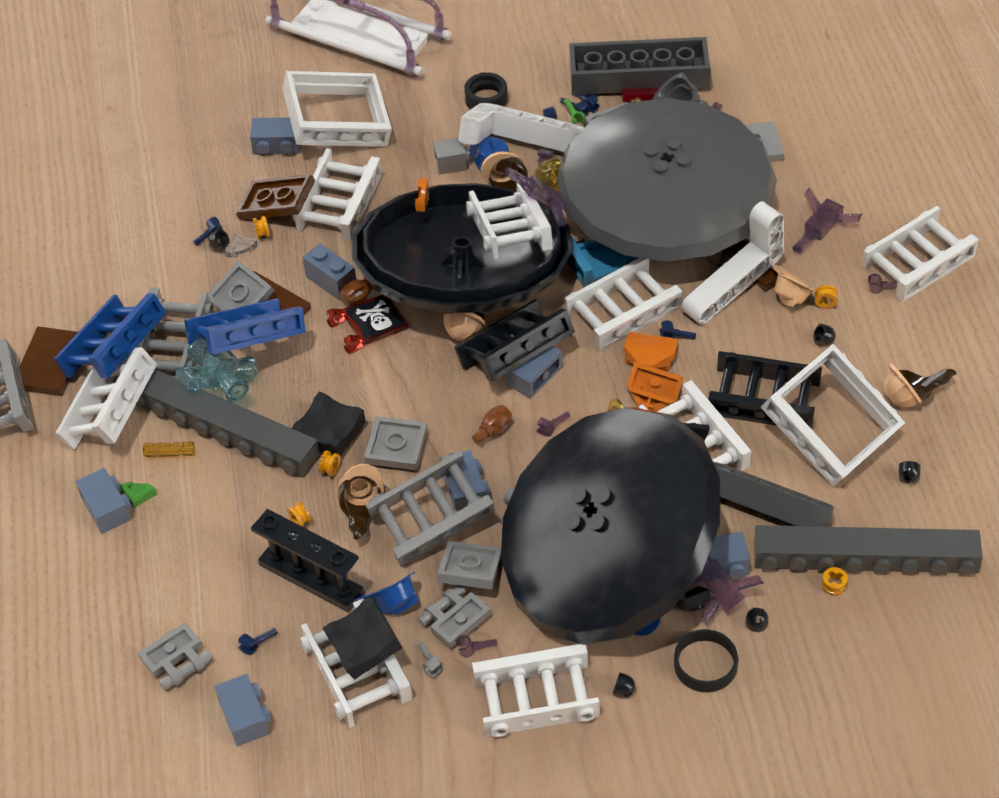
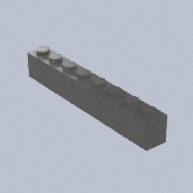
M156 369L153 371L135 405L149 409L157 416L167 417L180 426L194 429L200 435L212 437L223 445H230L245 455L257 457L265 464H273L282 468L291 475L295 474L304 478L320 457L317 439Z
M755 525L754 566L755 568L765 570L792 569L800 571L806 569L826 571L828 568L838 567L849 572L876 571L884 573L896 571L905 573L932 572L934 574L961 573L968 575L979 573L983 559L980 530Z

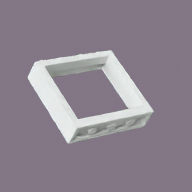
M286 71L282 89L296 145L388 146L392 128L375 73ZM296 93L366 95L373 122L303 121Z
M834 344L781 387L761 406L764 412L832 487L905 424V421L897 414L898 411L893 409L883 399L882 394L872 387L865 379L863 373L856 369L846 358V355L841 353ZM823 364L884 430L845 466L784 400L786 395Z

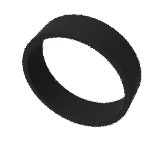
M701 629L686 634L678 642L674 654V669L678 679L686 687L698 692H716L728 686L736 675L738 663L737 649L733 642L724 634L715 630ZM699 641H710L723 646L732 656L734 664L724 677L713 681H702L686 674L679 665L678 657L688 645Z

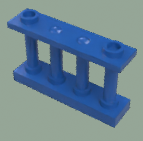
M147 293L134 307H124L118 296L112 295L59 352L54 360L66 378H71L82 365H93L101 378H109L162 319L166 311L155 293Z
M277 298L184 319L188 344L206 341L208 353L211 355L306 333L303 308L297 306L280 310L279 299Z

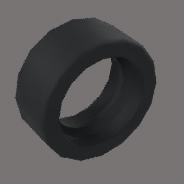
M491 72L478 73L470 77L464 85L465 104L470 110L480 103H491L505 107L508 102L507 82L498 74ZM483 89H491L498 92L495 96L486 98L474 95L477 91Z

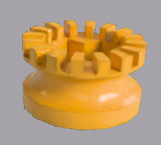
M262 216L260 220L253 218L257 238L261 239L264 235L270 237L265 216Z
M824 284V286L820 285V287L815 289V304L818 307L827 309L837 304L838 291L834 286L831 287L829 284L828 286Z
M326 450L322 454V458H320L322 462H319V473L325 474L327 472L328 476L333 477L340 465V455L336 453L332 455L330 451Z
M300 501L295 503L294 508H287V514L292 522L304 527L305 522L310 523L312 521L310 513L306 512L307 508Z
M831 567L824 571L822 588L825 592H828L829 595L833 594L832 596H835V594L838 596L846 590L848 575L844 570L838 567ZM831 578H833V579H835V580H836V579H840V583H839V584H837L836 582L830 583V579H831Z

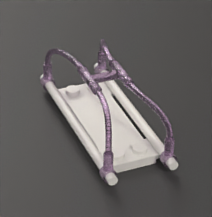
M271 0V16H267L265 23L270 25L272 29L278 31L282 29L403 70L405 74L411 76H422L424 68L416 63L415 58L428 43L430 34L439 40H450L452 37V32L444 27L443 14H441L439 6L433 0L420 1L429 4L435 10V26L358 0H310L291 23L284 21L280 17L277 0ZM340 4V5H343V6H346V7H349V8H352V9H355V10H358V11H361V12H364V13H367V14H371V15L380 17V18L384 19L385 21L380 20V19H376V18H373V17H370V16H367V15H364V14H361V13H358V12H355V11H352V10H349V9H346V8H343V7H340V6H337V5Z

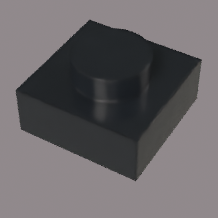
M698 585L687 590L677 602V606L694 612L704 608V603L713 599L709 589Z

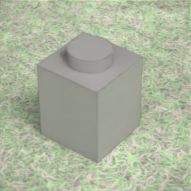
M458 138L433 142L439 175L467 170L466 160H470L468 146H463V143Z

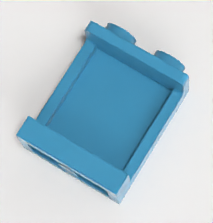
M572 237L573 251L567 262L584 288L628 265L631 261L639 259V257L623 255L593 239L577 244Z

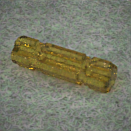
M183 441L182 444L180 442H158L157 444L151 442L143 444V455L145 457H156V455L168 457L180 456L181 454L183 456H193L195 454V444L192 441Z

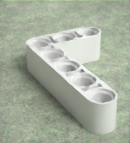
M480 103L461 117L458 140L464 144L474 145L480 143L490 134H495L565 152L572 140L585 127L491 103Z
M765 202L757 203L750 213V243L684 299L681 310L699 324L703 325L712 319L756 281L759 276L771 268L783 255L784 216Z

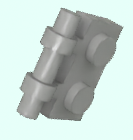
M462 585L446 590L439 601L435 604H429L424 609V613L418 617L419 623L424 627L433 621L434 623L430 626L431 632L450 649L491 615V608L472 592L465 598L461 597L466 593ZM449 606L453 607L445 614L443 613V611Z
M186 622L138 652L139 659L154 678L163 672L167 674L165 678L159 681L164 691L173 685L177 687L183 683L185 677L194 671L198 673L205 668L204 665L213 660L208 650L200 655L196 654L195 651L200 649L202 644ZM185 658L189 661L177 670L174 667L175 664Z

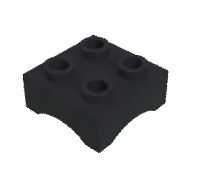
M319 391L308 411L300 420L295 422L292 429L317 439L320 452L324 453L327 450L332 455L336 453L341 457L366 423L364 410L356 406L352 407L341 404Z
M371 596L362 601L347 616L330 622L323 627L343 667L354 680L403 648L380 607Z

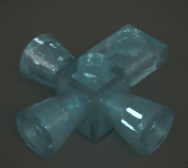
M198 339L189 346L187 355L200 366L178 367L175 376L188 390H217L221 388L228 401L237 402L243 399L249 390V385L246 381H253L255 379L257 364L252 356L237 359L231 351L211 355L207 350L206 339Z

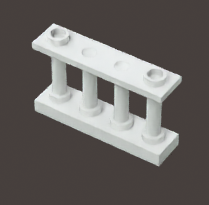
M326 148L323 156L318 159L317 169L313 175L316 181L301 212L292 216L293 221L296 223L297 231L302 232L306 221L336 226L341 230L342 240L351 242L352 234L358 228L382 176L380 158L371 156L368 164L364 165V167L333 162L331 149ZM331 171L361 176V179L355 184L328 179ZM325 187L354 194L352 198L343 200L322 196L320 192ZM315 204L346 210L344 215L340 217L311 212Z
M526 181L516 183L517 192L513 196L479 202L474 191L469 192L470 201L466 202L467 213L469 216H473L483 237L485 251H490L493 260L499 259V246L530 240L538 242L543 251L552 249L551 226ZM516 205L515 208L484 213L487 210ZM516 217H522V219H519V220H513V221H508V222H503V223H497V224H492V225H490V223H489V222H495V221H500V220H505V219H511V218H516ZM528 228L529 230L497 237L495 235L499 233L515 231Z
M938 206L929 211H924L918 218L874 245L871 244L866 247L863 252L862 268L866 270L876 263L897 281L896 297L901 302L906 301L976 256L979 239L971 234L959 240L938 223L941 209ZM931 229L952 247L945 251H940L922 234ZM914 241L933 258L928 262H922L904 246ZM895 252L915 270L904 274L885 257Z
M646 258L635 259L628 265L565 297V309L569 317L579 312L594 328V347L599 352L625 339L629 331L638 332L680 309L682 305V290L677 285L664 290L649 275V259ZM640 279L656 296L644 301L629 285ZM620 290L635 307L627 312H623L609 295ZM600 301L615 318L602 323L588 306Z
M140 347L135 348L127 363L121 364L109 378H101L93 366L55 434L71 450L76 449L83 435L97 433L107 444L115 443L157 363ZM119 376L116 383H112L114 378ZM109 395L104 403H101L104 396ZM98 414L95 421L90 423L93 416Z
M692 380L683 384L681 400L657 411L675 415L685 409L690 410L695 418L685 423L709 425L710 435L705 440L707 448L717 445L725 452L712 459L713 462L725 465L732 463L741 471L750 467L751 450ZM643 404L638 406L640 409L647 410Z
M364 599L353 602L354 610ZM307 623L301 625L303 637H300L301 645L305 653L311 652L336 701L333 704L336 714L340 720L345 718L349 728L355 726L352 714L354 710L390 694L392 696L397 695L402 704L412 700L410 683L394 654L355 680L348 673L335 679L329 667L341 662L337 652L324 657L318 645L329 641L325 632L321 631L312 635ZM378 672L380 674L385 673L388 677L386 684L348 701L341 691L342 688Z
M586 644L472 663L475 687H485L491 715L483 718L485 737H502L512 732L574 721L587 722L593 718L600 717L599 698L588 699L581 669L588 668ZM568 671L571 675L576 701L559 704L553 674ZM540 676L542 677L548 706L531 709L525 679ZM512 681L519 711L502 714L496 684Z

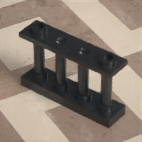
M534 299L454 346L462 369L465 370L477 362H481L487 380L493 382L570 336L575 331L566 309L561 308L546 317L543 315L538 300Z
M719 351L717 371L723 372L719 392L710 391L708 400L724 418L777 426L761 408L767 399L755 398L759 378L775 380L773 395L785 385V382H789L809 364ZM819 367L800 383L797 404L788 403L811 429L815 407L808 406L811 386L820 387L822 367ZM733 374L749 376L745 396L729 394Z
M266 509L251 527L252 532L267 539L269 543L268 548L258 559L259 566L347 613L354 607L353 602H356L354 599L363 596L364 587L347 578V573L359 559L358 555L269 509Z

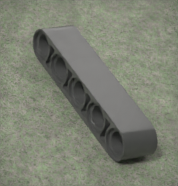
M714 462L720 476V497L796 526L828 527L834 510L832 505L725 464Z

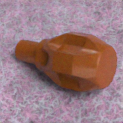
M366 278L353 280L342 288L339 296L348 307L358 305L366 300L373 287Z
M503 405L490 409L484 415L479 430L472 436L473 441L476 444H480L486 437L489 438L490 436L502 433L511 422L512 413Z

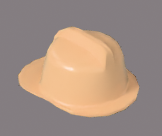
M778 265L772 266L778 273L774 291L779 295L781 303L793 307L795 304H802L812 291L816 293L815 290L809 288L800 278Z

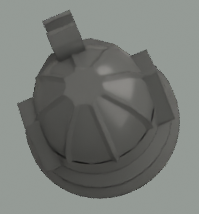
M682 72L668 79L652 99L669 98L708 105V102L700 100V96L697 93L698 87L689 82L688 77Z

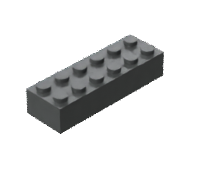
M706 37L569 43L572 95L621 93V89L660 88L668 79L681 72L698 89H709L710 60Z

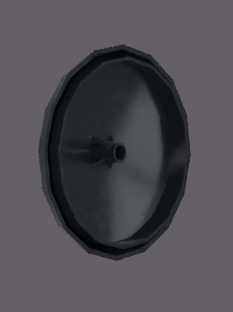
M479 183L442 184L429 187V201L425 212L416 211L415 199L419 197L418 190L399 195L369 212L352 234V260L375 291L404 306L445 314L489 312L527 301L556 281L573 251L570 226L550 205L536 199L551 226L552 249L543 251L538 242L530 240L499 246V259L493 260L490 251H485L483 237L473 216H469L467 213L466 202L470 201L469 192L474 191L478 201L481 202L513 196L517 191ZM516 205L487 210L484 213L515 208ZM516 217L489 223L490 225L513 220L522 219V217ZM528 228L515 231L499 233L495 235L497 237L529 230Z
M625 407L585 416L548 440L519 476L504 513L501 562L516 606L545 634L583 645L627 638L670 612L704 569L720 526V476L704 440L674 415L635 407Z

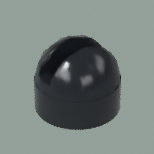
M224 230L214 231L208 237L209 246L214 250H222L229 245V236Z
M819 324L814 331V342L821 345H830L836 338L834 329L829 325Z
M904 461L899 464L898 473L903 482L910 483L911 480L914 483L919 479L921 471L919 463Z
M753 607L746 615L745 624L747 628L753 632L764 631L768 626V614L763 608ZM755 616H760V623L754 622Z
M619 672L612 694L628 697L634 692L635 681L631 676Z

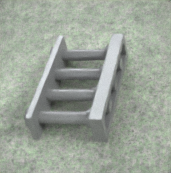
M149 288L148 293H155L167 312L196 314L195 317L213 313V303H210L208 293L206 292L202 293L199 304L167 302L165 299H162L159 288ZM160 320L136 348L142 347L146 352H150L151 349L183 352L180 362L153 360L157 363L156 370L179 372L181 381L188 383L190 376H193L195 372V359L200 343L189 345L188 342L152 339L154 332L158 330L186 333L184 322ZM131 352V353L128 355V357L124 360V363H123V364H126V363H127V361H128V359L130 358L132 352Z
M3 339L0 341V367L3 372H0V386L5 385L7 390L4 391V395L0 396V407L9 404L11 410L8 411V414L0 417V428L13 423L14 425L18 424L23 432L34 429L17 354L9 342Z
M461 451L445 455L438 464L385 494L379 493L373 496L369 503L366 504L371 518L380 514L395 538L397 545L393 552L400 566L495 512L494 503L489 495L483 498L481 496L478 497L461 471L460 467L465 465ZM449 473L469 502L467 507L460 511L453 509L436 482ZM426 486L445 515L444 520L436 525L430 524L413 496L414 493ZM402 500L421 528L420 534L413 538L406 537L389 507Z

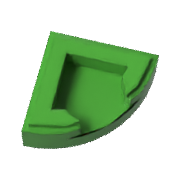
M127 482L120 485L121 492L126 494L134 508L157 495L156 489L149 483L133 484V482Z

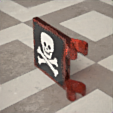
M383 294L362 301L359 304L343 309L333 308L326 312L329 318L327 319V324L330 327H336L346 319L356 335H348L344 338L346 344L344 349L348 354L355 353L363 345L409 329V325L393 302Z

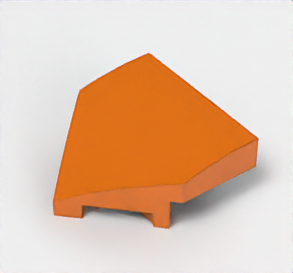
M629 331L623 350L625 353V363L633 365L634 361L658 369L670 370L671 360L675 358L679 339Z
M634 361L626 387L637 407L643 404L647 410L657 412L677 401L684 377Z

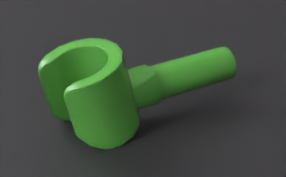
M566 98L564 103L570 111L571 123L577 125V122H580L585 127V114L578 112L569 98Z

